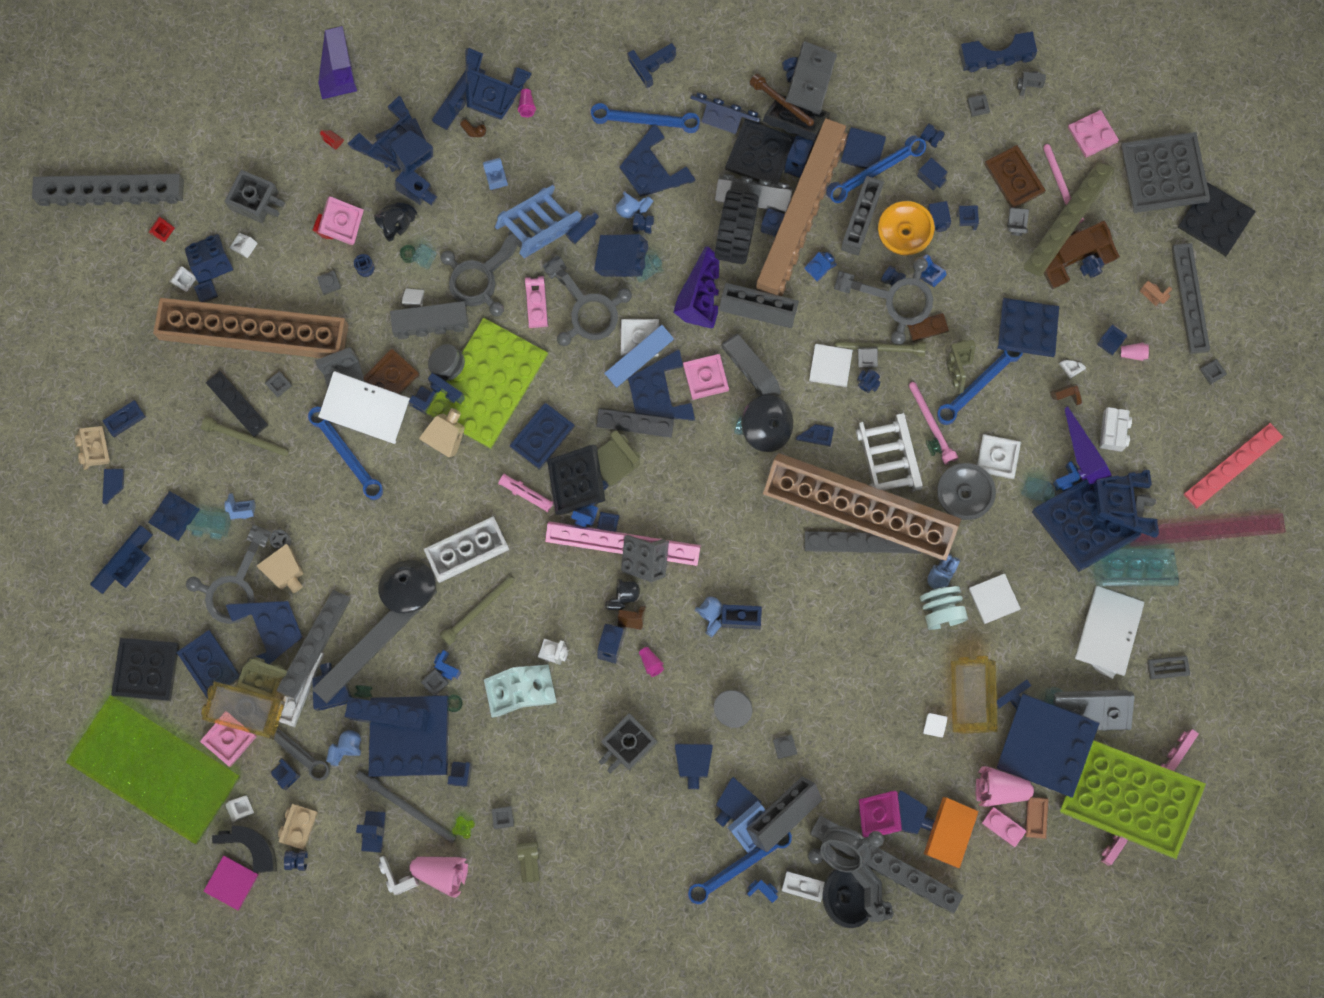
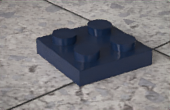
M169 491L148 523L179 541L200 509Z

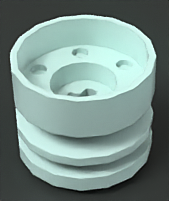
M941 587L920 596V601L927 603L922 606L923 610L933 611L925 616L929 630L940 629V624L949 622L950 626L968 620L966 608L964 606H955V604L963 600L962 596H955L961 592L960 587Z

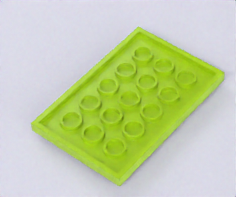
M483 318L462 352L465 358L463 370L455 379L445 381L463 393L464 401L461 405L456 401L452 403L445 398L446 394L440 391L426 413L435 418L439 414L448 415L451 408L458 410L461 415L457 422L465 427L463 434L491 449L548 356V352Z
M1093 741L1073 798L1065 797L1060 813L1177 860L1206 784Z

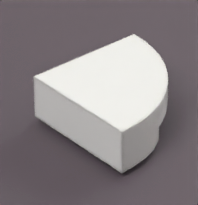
M1064 360L1059 363L1069 379L1086 369L1082 363Z

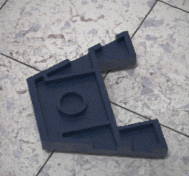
M466 48L467 108L496 119H503L513 104L515 97L521 92L524 87L523 85L532 73L518 67L514 68L511 82L507 84L479 73L483 53Z
M398 96L387 106L388 110L399 119L394 126L373 145L361 133H358L347 144L355 151L392 168L401 170L390 154V144L392 143L389 139L390 133L397 130L403 135L407 131H413L421 138L422 136L402 98Z
M656 124L651 127L619 166L640 197L695 182L694 176L687 167L669 176L650 150L651 147L665 139Z
M680 350L671 353L628 378L636 413L695 421L692 403L672 407L664 371L683 367Z
M1143 470L1142 473L1137 474L1132 472L1121 477L1117 475L1097 479L1094 483L1098 516L1156 538L1159 535L1157 519L1137 516L1133 487L1150 488L1152 485L1150 470Z
M289 601L232 603L226 605L232 622L248 615L253 616L266 652L254 657L265 660L264 663L266 664L272 663L303 637Z

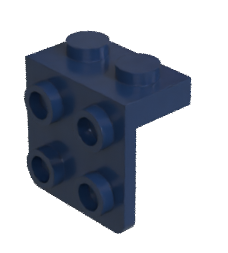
M218 234L210 235L199 242L191 243L185 248L190 269L199 284L234 270Z

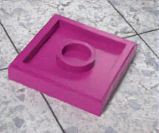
M890 791L859 799L862 836L864 838L868 837L873 831H879L883 835L902 831L898 792Z
M223 856L203 892L239 911L259 874L253 873L252 870Z

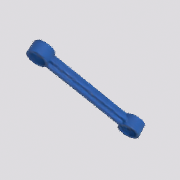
M602 103L595 104L591 108V118L597 124H603L608 120L648 125L656 124L657 126L682 128L687 133H695L700 127V119L695 113H687L683 117L610 110ZM598 109H604L607 114L603 118H596L594 112ZM693 118L697 121V125L693 128H688L684 125L687 119Z
M916 135L910 136L906 140L905 146L842 184L839 182L831 183L826 190L828 198L835 203L843 202L847 198L849 191L864 183L866 176L873 178L910 155L915 157L922 155L926 150L925 141ZM919 141V147L915 151H911L913 143ZM841 187L840 195L837 198H833L834 190Z
M1003 350V354L951 404H945L939 408L937 412L938 421L943 425L952 424L957 417V413L1010 362L1018 361L1023 353L1020 352L1019 356L1011 357L1008 355L1007 350ZM950 409L953 413V419L949 421L943 420L940 416L941 410Z
M322 407L312 408L308 413V419L311 424L321 429L363 485V492L366 497L371 500L379 499L383 494L381 483L370 477L328 420L324 419L320 423L312 422L313 414L320 412ZM371 484H377L380 487L379 493L375 496H369L366 492L367 487Z
M787 833L789 837L787 844H776L768 852L757 847L705 883L692 885L688 892L689 899L695 904L704 903L710 893L777 848L783 849L788 847L792 841L791 833ZM699 886L705 890L706 896L702 901H695L691 897V892L695 887Z

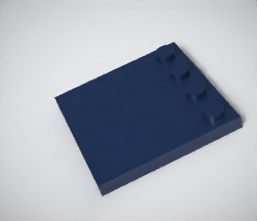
M1087 479L1035 507L1032 511L1078 572L1138 539L1142 534L1099 517L1094 484H1090Z
M1023 693L996 768L1073 798L1100 722Z
M449 696L370 698V701L425 709L430 712L426 732L382 723H370L369 777L448 775Z

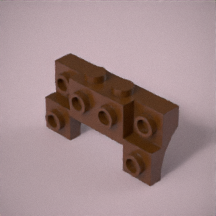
M1105 220L1083 231L1081 229L1074 231L1066 240L1044 272V276L1052 290L1070 281L1065 270L1066 267L1093 254L1097 258L1101 257L1105 265L1119 259L1120 255L1116 250L1110 229Z

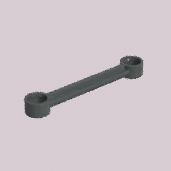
M242 699L237 703V715L243 719H250L309 769L311 778L317 781H324L329 777V765L314 759L257 710L255 702L250 699ZM247 702L251 703L253 706L252 713L248 716L241 715V705ZM318 764H323L326 767V773L322 778H317L313 775V768Z

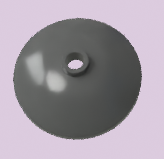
M961 463L950 467L944 472L938 483L937 495L942 508L949 515L961 518V520H974L990 510L995 500L996 488L992 477L982 467L971 463ZM963 491L967 492L968 497H963L961 493Z

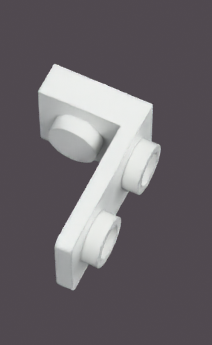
M544 639L538 658L561 665L562 661H566L569 650H567L564 641L560 640L559 643Z
M379 857L381 862L378 865L382 874L386 873L388 878L386 885L390 893L393 892L394 895H399L419 886L417 879L410 876L400 879V884H397L386 857Z

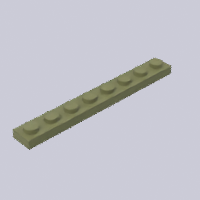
M1099 161L1095 164L1024 264L1025 271L1039 277L1043 275L1114 174L1115 167Z

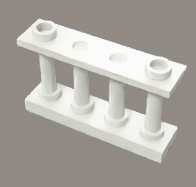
M904 413L896 415L893 424L865 429L863 422L859 423L858 429H856V436L858 441H862L872 481L869 486L884 491L908 485L913 488V491L921 490L923 485ZM892 431L899 433L900 439L897 442L869 448L867 437ZM897 449L903 450L904 457L902 460L874 466L871 455ZM902 467L904 469L908 468L909 475L907 478L878 484L876 473Z

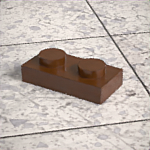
M943 313L927 317L920 323L907 325L912 342L949 332Z

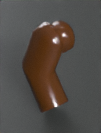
M467 119L460 123V126L469 137L481 138L486 134V127L482 124L473 127Z

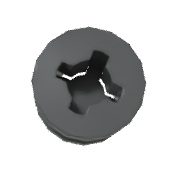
M278 529L271 533L269 541L275 549L279 550L285 544L291 545V538L285 531Z

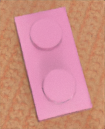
M992 807L982 822L984 826L1013 847L1017 846L1026 833L1025 829L994 807Z

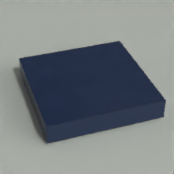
M851 127L841 163L864 169L880 161L886 136Z

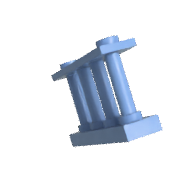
M553 185L541 189L538 194L508 211L501 212L497 216L498 220L495 228L498 230L506 225L522 242L519 254L523 258L528 257L568 233L580 222L582 215L578 211L567 214L551 197L555 189ZM547 202L562 220L554 222L539 205ZM533 209L549 227L545 230L540 229L526 213ZM519 217L534 232L535 236L532 238L527 237L512 221Z

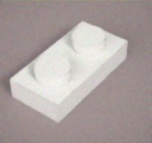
M787 871L782 892L821 902L825 882Z

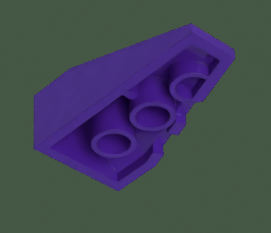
M343 26L325 30L318 81L322 99L357 91Z
M708 246L702 251L678 295L673 313L686 323L714 328L718 315V306H714V296H719V290L716 289L714 280L719 278V260L715 258V252Z
M1067 406L1064 409L1076 462L1079 466L1077 472L1083 480L1086 478L1090 484H1094L1097 479L1112 477L1107 464Z

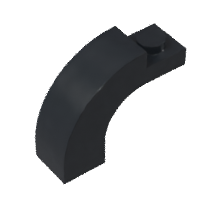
M232 826V834L227 830L218 831V835H212V844H244L252 854L253 873L277 871L274 849L268 839L260 832L243 826Z

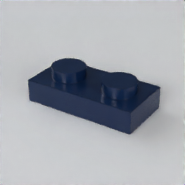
M431 373L428 377V381L431 384L430 387L437 393L441 391L446 394L445 398L450 402L455 403L456 401L461 405L465 399L463 393Z
M134 400L102 421L110 434L116 437L146 416Z

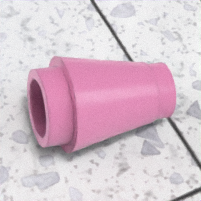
M1142 342L1121 346V357L1139 361L1148 359L1149 344Z

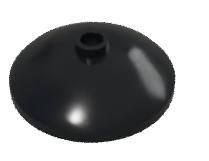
M762 395L754 398L746 406L742 415L741 426L743 435L748 444L758 451L774 452L781 449L788 442L793 431V415L789 406L781 398L774 395Z
M415 560L401 561L392 565L382 575L378 585L379 597L382 603L393 612L412 613L423 608L432 599L436 589V580L431 569L424 563Z
M835 869L829 874L824 883L822 893L824 908L830 919L841 927L856 928L862 926L869 920L868 912L865 909V889L851 872L847 873Z

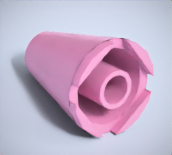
M988 766L981 767L978 772L982 773L980 779H976L975 794L976 800L981 801L979 806L987 807L1028 801L1033 796L1034 787L1028 780Z
M417 857L415 860H412L410 871L413 877L450 897L456 898L461 893V891H458L460 883L465 884L468 864L464 863L466 858Z

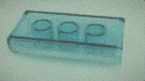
M1119 549L1094 563L1096 586H1178L1179 576L1174 549Z

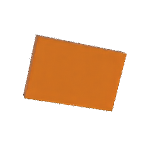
M943 797L924 854L953 867L960 868L979 811Z

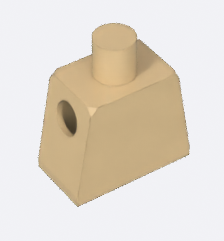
M451 408L448 415H437L419 439L447 457L455 456L465 429L463 425L457 422L461 413Z
M287 544L257 565L281 590L288 586L293 593H296L303 587L297 578L304 573L292 549Z

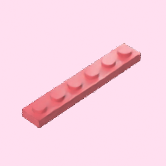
M1269 423L1189 489L1184 496L1197 509L1281 440L1283 436Z

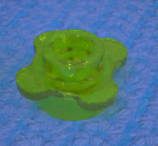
M459 816L456 819L452 833L454 835H461L464 839H469L471 837L470 832L475 827V823L473 820L468 821L464 817Z

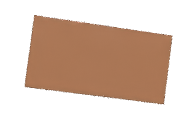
M1030 797L1027 801L1025 837L1046 839L1048 798Z

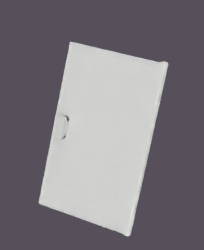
M334 371L318 417L395 444L410 398Z
M1096 585L1075 659L1124 676L1144 602Z

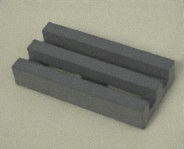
M1187 656L1147 660L1150 680L1190 676ZM1174 661L1184 662V664L1162 667L1153 666V664ZM1185 668V672L1155 675V671Z

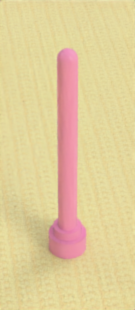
M1045 144L1043 150L1064 202L1067 205L1071 200V196L1049 144Z
M910 382L909 388L942 450L941 458L944 464H949L948 462L951 460L953 462L958 459L956 452L949 449L916 383Z

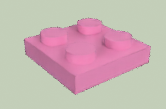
M1101 110L1068 125L1069 131L1085 158L1119 141Z
M328 197L318 232L353 245L364 210L333 197Z
M720 354L683 363L692 400L729 391Z
M226 711L200 742L231 767L257 736Z

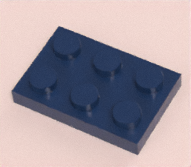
M544 403L510 444V448L540 470L575 428V425L547 403Z
M210 630L176 652L208 700L213 699L238 681L239 672Z

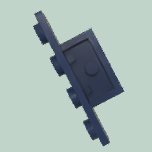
M479 68L478 72L485 75V71ZM466 70L432 119L434 124L445 130H448L467 102Z
M701 92L692 94L690 97L692 100L707 104L702 123L734 134L738 131L742 117L756 122H760L762 119L756 111L748 110L747 112L741 110L742 107L736 104L726 105L724 100L719 98L709 99L706 94Z
M139 525L90 585L102 594L115 580L127 588L151 559L141 549L153 534Z

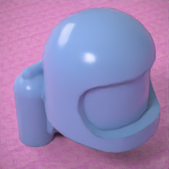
M624 191V196L616 204V211L623 218H632L638 210L640 214L645 213L654 201L647 196L646 199L644 198L638 202Z
M949 554L946 561L941 559L939 565H933L927 578L928 585L933 589L948 587L960 563V559L952 558V555Z
M715 597L705 598L699 608L696 607L694 610L709 622L705 633L711 638L722 625L721 620H717V618L722 613L723 606Z
M352 730L344 731L339 737L338 746L336 744L329 746L327 762L330 765L338 766L343 755L360 756L361 736Z

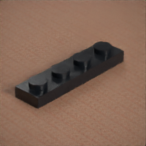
M221 371L217 372L206 382L210 389L253 437H256L268 426L265 420Z
M599 408L597 427L672 438L674 418L608 408Z

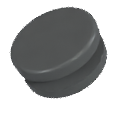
M445 344L435 349L428 360L429 371L444 381L455 379L465 365L464 355L450 344Z

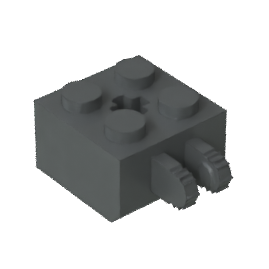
M240 170L224 201L230 210L260 223H263L267 214L275 217L279 216L278 210L271 208L272 204L283 207L285 202L276 198L279 191L273 183L243 170Z
M629 713L601 741L609 751L599 760V763L601 765L605 764L614 755L617 760L609 766L607 771L610 774L621 763L631 771L658 744L657 740ZM627 738L629 740H631L632 738L635 740L633 741L634 745L632 747L625 746V740Z

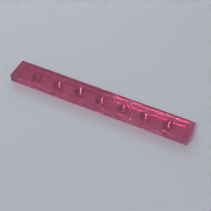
M1283 513L1159 524V535L1156 538L1142 533L1138 539L1130 543V547L1282 534L1286 532Z

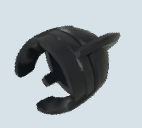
M393 203L385 206L375 214L374 220L383 229L386 240L390 242L394 240L397 233L402 235L406 232L410 222L415 220L417 211L409 204Z

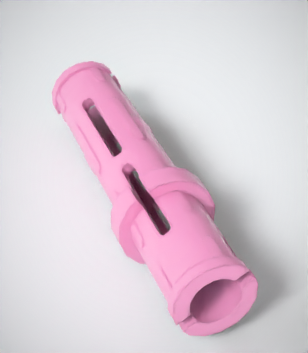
M505 473L499 480L498 484L512 491V494L521 496L547 513L554 503L524 486L523 482H517Z

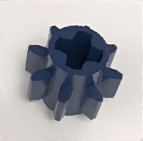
M1091 255L1082 260L1083 265L1080 270L1083 276L1088 274L1090 278H1094L1103 272L1101 268L1105 264L1101 257L1096 259L1095 255Z
M868 369L867 372L862 370L857 377V381H859L858 387L867 393H870L871 390L876 392L881 383L879 381L880 376L871 369Z

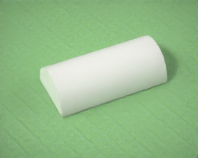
M493 516L425 548L424 551L438 582L441 583L508 551L509 547Z

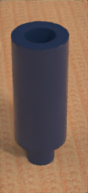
M595 212L590 216L587 214L566 234V237L573 244H576L596 225L595 221L599 216Z

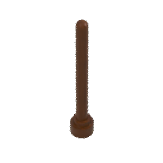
M755 74L751 78L750 86L755 90H763L808 126L814 124L812 118L795 105L786 102V98L768 86L762 75Z

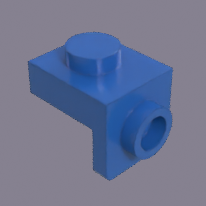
M818 252L804 269L816 281H819L837 264L834 261L835 258L829 252Z
M926 254L923 258L927 260L928 267L922 272L920 278L932 287H935L947 274L944 269L933 263L931 257Z
M1072 461L1068 462L1065 466L1069 474L1056 479L1053 483L1056 491L1060 489L1066 491L1073 487L1072 484L1080 479V475L1077 472L1079 468L1077 465H1073Z
M589 506L579 509L577 512L573 511L571 518L576 520L575 524L586 527L588 524L593 526L598 507Z
M445 650L442 653H438L434 663L436 664L435 668L442 672L441 676L452 680V678L458 679L461 672L445 664L449 653Z
M762 879L759 882L755 880L747 888L749 890L747 893L749 897L759 889L771 903L778 898L776 895L778 891L771 883L766 885Z

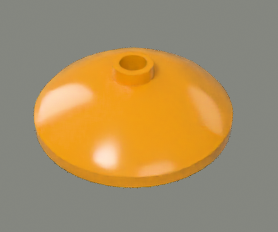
M901 201L889 206L882 213L878 224V234L881 242L887 249L899 255H913L924 250L932 241L935 230L934 220L930 212L922 205L912 201ZM907 230L909 231V234L904 235L902 231Z

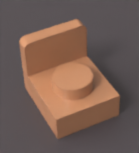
M1147 281L1140 292L1157 306L1160 302L1164 304L1171 297L1169 293L1172 288L1169 286L1162 293L1156 284Z

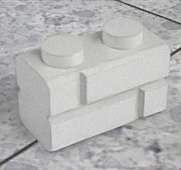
M1109 407L1104 410L1099 448L1123 451L1125 447L1129 446L1130 435H1127V429L1131 428L1132 424L1129 410Z

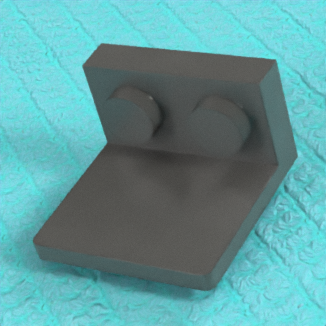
M351 347L315 360L318 369L324 375L327 389L334 371L365 382L359 358Z
M625 535L621 571L649 582L665 578L669 541L661 539L650 543L631 535Z

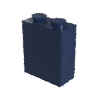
M640 234L600 235L594 270L604 277H642L643 270L645 269L648 241Z

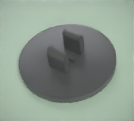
M726 690L716 698L714 713L722 724L737 728L745 725L750 720L753 707L750 699L744 693L737 690Z

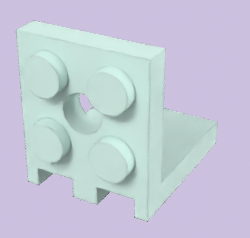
M549 665L513 667L484 679L491 717H498L522 707L556 703ZM533 682L537 684V689L534 688Z

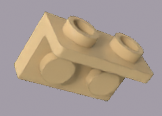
M103 426L80 428L77 435H75L76 447L79 446L80 448L78 459L79 463L83 464V469L86 470L89 466L109 464L110 460Z
M295 804L288 807L285 813V825L281 826L278 833L279 842L305 850L318 812Z

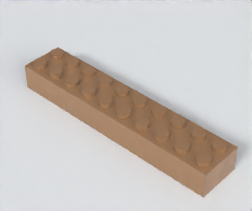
M825 118L757 281V291L783 297L786 283L790 281L793 273V266L797 264L800 249H803L806 242L807 232H810L813 218L817 215L820 208V201L825 196L827 184L831 182L834 167H837L840 159L839 155L845 148L848 135L845 133V125Z
M160 298L153 334L162 341L323 358L345 349L349 325L345 318Z
M778 453L773 461L763 492L766 496L945 561L961 522V518Z

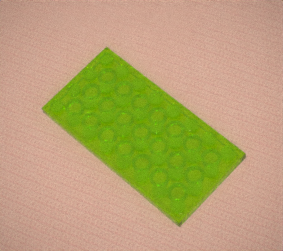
M111 695L66 761L70 766L196 845L241 777Z

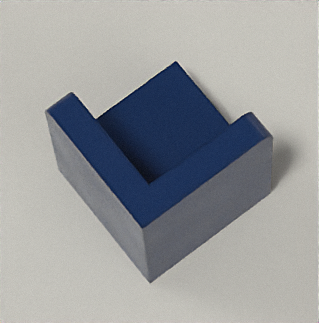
M978 205L959 206L956 213L957 217H959V226H972V230H976L979 224Z
M1112 324L1097 345L1113 356L1126 339L1127 334Z
M420 387L415 396L412 395L409 404L411 407L427 414L426 412L437 396V392L434 390L431 392L424 387Z
M281 758L279 760L280 764L271 772V775L278 781L277 784L282 789L287 790L301 776L285 759Z
M453 762L451 776H448L447 784L469 787L472 763Z

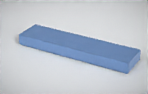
M661 325L604 374L617 388L671 343L674 338Z

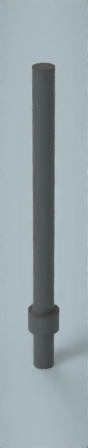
M362 771L357 773L356 778L367 784V788L373 792L377 791L449 842L454 843L457 838L454 834L382 786L381 782L376 778L372 779Z

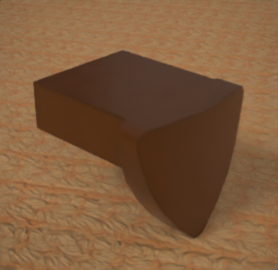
M1070 384L1050 392L1053 400L1072 396L1076 406L1082 404L1081 395L1076 384Z
M640 606L639 613L619 610L618 626L642 630L646 606Z

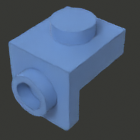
M500 158L483 162L490 190L508 186Z
M233 493L228 495L224 505L225 511L229 512L230 519H247L254 516V500L235 502Z

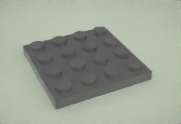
M1196 132L1121 143L1134 213L1210 201Z

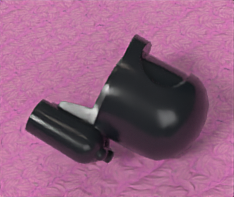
M617 579L616 598L605 601V609L619 611L625 608L623 603L635 602L640 596L639 585L635 581L627 582Z

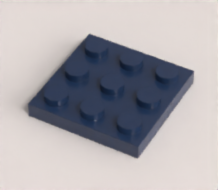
M1003 298L997 349L1054 357L1056 353L1059 306Z

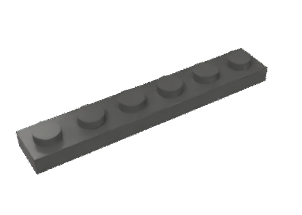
M1192 243L1173 245L1172 253L1189 353H1207L1210 351L1193 246Z
M805 531V551L921 554L920 551L871 533Z
M335 590L331 592L290 665L286 676L277 688L278 693L296 700L351 600L350 597Z

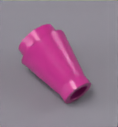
M523 89L520 92L518 112L522 117L528 118L534 115L536 107L531 90Z
M649 647L639 651L647 674L654 677L664 670L663 662Z

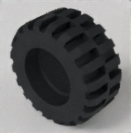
M734 189L727 191L716 241V259L736 264L746 263L759 202L757 194Z

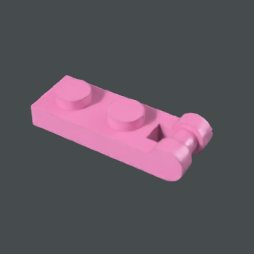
M538 276V278L533 279L525 277L529 328L548 327L544 276ZM532 286H539V290L532 291Z

